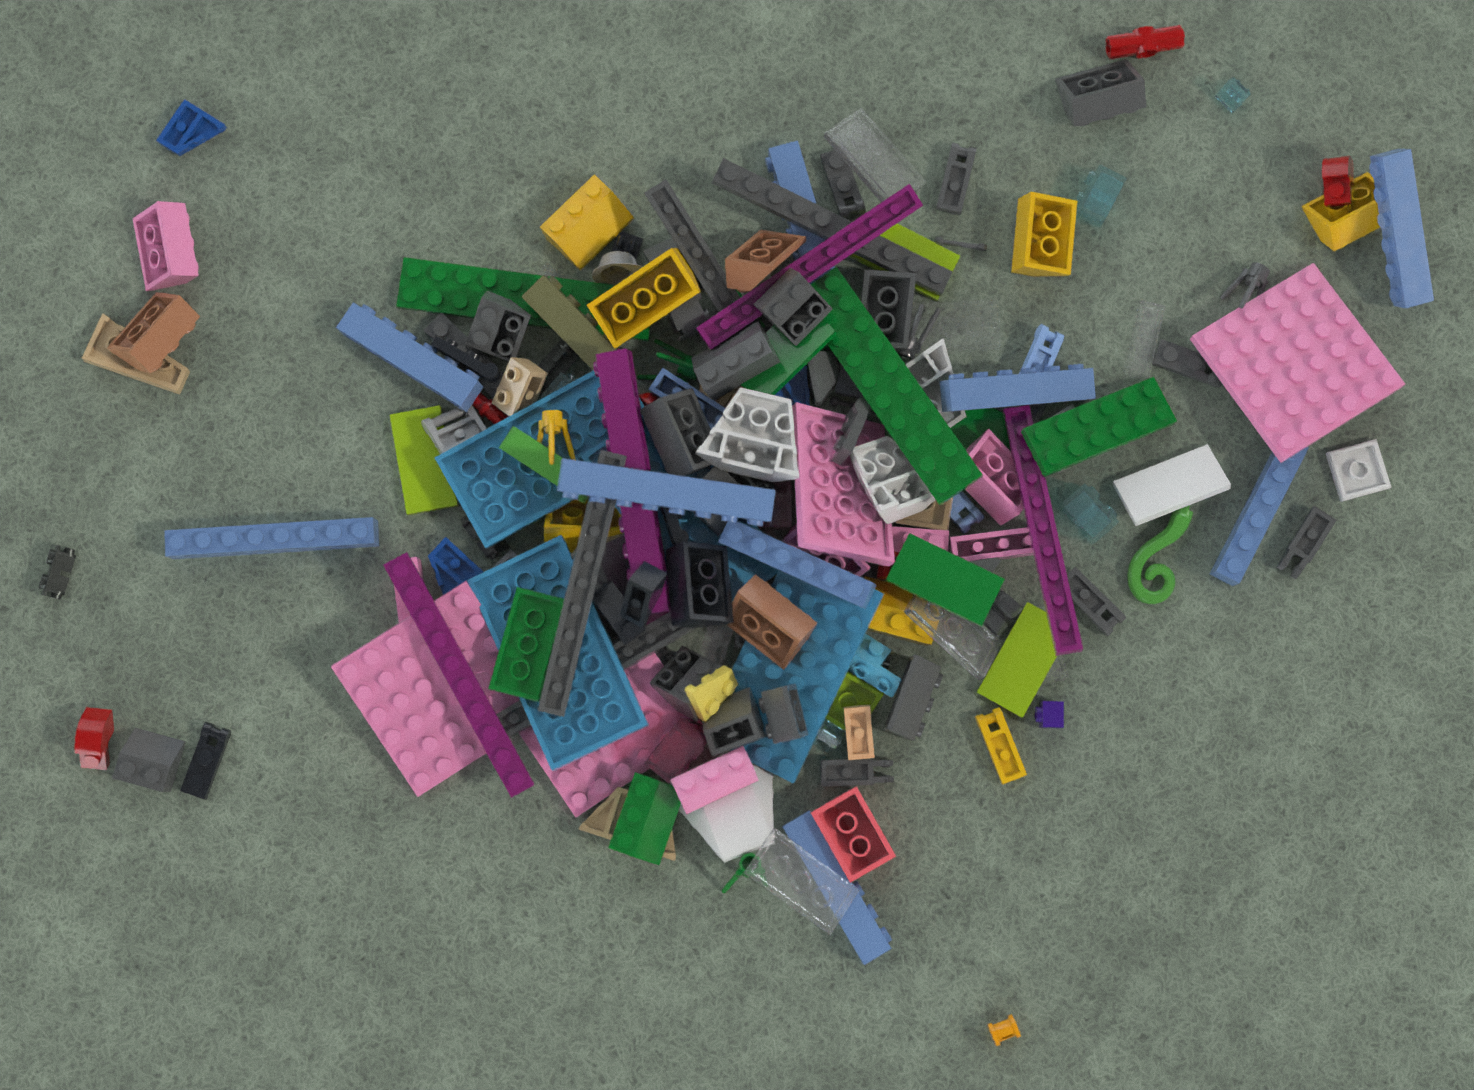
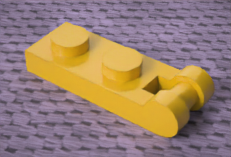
M1000 707L992 709V713L975 716L1001 784L1003 785L1026 776L1027 773ZM996 722L999 729L990 732L988 725Z

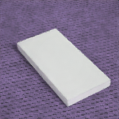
M1208 444L1113 481V486L1135 526L1231 489V483Z

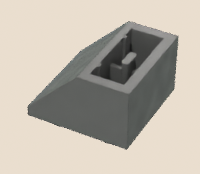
M789 268L753 304L795 346L832 310V307L807 280L792 268Z
M486 291L479 303L465 345L507 361L511 357L516 358L531 315L512 300Z
M682 645L649 683L676 711L697 722L699 719L686 694L685 688L690 684L694 687L700 685L702 677L712 674L721 665Z
M750 687L728 696L720 705L718 711L707 722L703 721V732L712 756L725 754L741 746H746L768 737Z

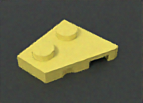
M725 665L716 669L712 674L702 677L700 685L694 687L690 684L685 688L698 719L707 722L718 711L720 705L728 696L733 694L738 686L732 669Z

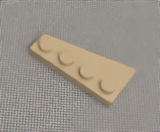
M102 313L82 356L83 361L180 395L190 373L188 368L166 355L162 360L163 364L158 370L152 373L137 370L107 349L125 327L113 322Z

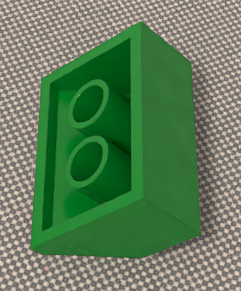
M635 772L608 848L660 865L681 805L674 786Z

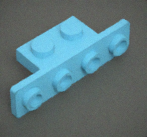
M865 634L848 671L890 697L895 695L902 681L901 678L882 667L890 655L891 649Z

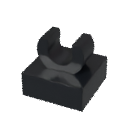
M621 231L617 235L612 251L629 253L637 260L643 238Z

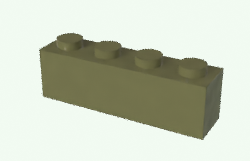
M543 275L522 298L594 370L593 363L597 361L596 354L618 349H614L605 333L603 334L596 327L598 325L597 320L590 313L584 315L578 309L581 304L571 294L567 297L560 290L563 286L554 276L548 278L546 275Z

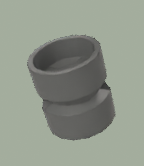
M1000 589L982 626L994 636L999 637L1008 627L1007 620L1012 621L1021 612L1022 608L1011 596Z

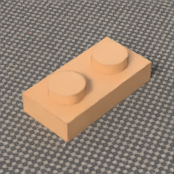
M870 705L843 707L848 760L875 758Z

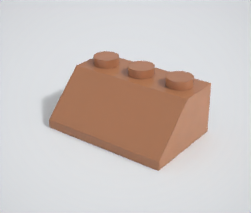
M759 230L725 259L727 288L737 289L738 292L742 293L750 292L806 242V236Z
M156 292L107 349L137 370L152 373L163 364L162 360L166 355L173 352L179 346L180 339L195 328V322L200 316L180 295Z
M755 574L737 592L732 602L734 622L726 624L784 670L808 640L817 622Z

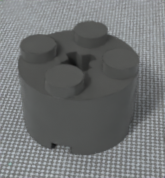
M698 293L666 315L673 332L679 331L681 335L677 338L679 342L699 335L696 327L711 318L708 310H702L699 303L702 299L701 293Z

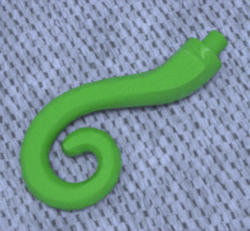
M1190 505L1173 511L1166 528L1142 545L1130 561L1127 573L1128 586L1133 595L1142 603H1161L1174 590L1175 576L1166 565L1161 563L1152 564L1146 569L1144 575L1148 581L1153 580L1156 575H1161L1164 578V585L1158 591H1149L1144 588L1141 582V572L1145 562L1152 555L1172 544L1185 533L1193 516V512L1189 510Z

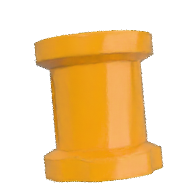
M1012 1014L1008 1015V1019L995 1024H987L996 1046H999L1000 1042L1014 1036L1017 1038L1021 1037Z

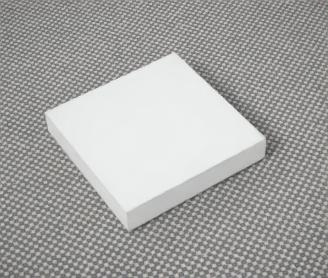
M1377 439L1325 453L1340 502L1392 488Z

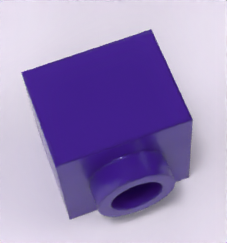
M1064 701L1039 702V707H1035V722H1039V728H1064Z

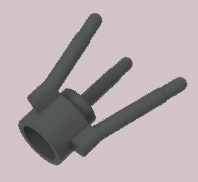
M1253 262L1249 269H1243L1240 276L1226 289L1220 298L1224 300L1245 279L1244 283L1248 286V289L1239 304V308H1244L1254 289H1258L1256 297L1264 292L1268 284L1266 279L1270 274V270L1261 263Z
M923 304L919 305L910 331L908 350L897 351L898 355L914 359L915 354H919L924 340L941 311L939 307L936 308L917 341L918 338L915 337L924 309Z

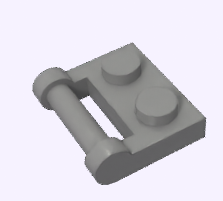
M472 405L467 413L457 407L432 419L428 417L421 420L424 431L429 435L440 454L486 430ZM464 415L467 417L440 430L436 429Z

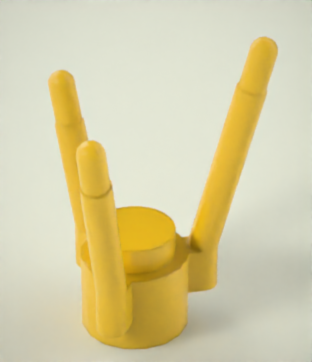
M543 411L542 420L538 421L537 441L542 444L544 430L545 434H549V463L551 465L554 464V434L561 433L560 429H562L570 459L576 460L568 432L567 419H563L562 411Z

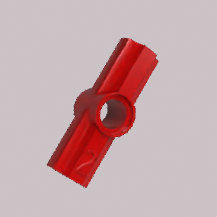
M1181 25L1154 29L1152 26L1140 27L1131 33L1107 36L1105 39L1106 54L1109 60L1136 56V58L1140 59L1151 57L1158 52L1183 48L1185 45V34Z

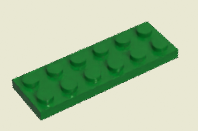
M1152 377L1028 426L1021 431V434L1043 477H1046L1172 426L1177 422V419L1156 379Z

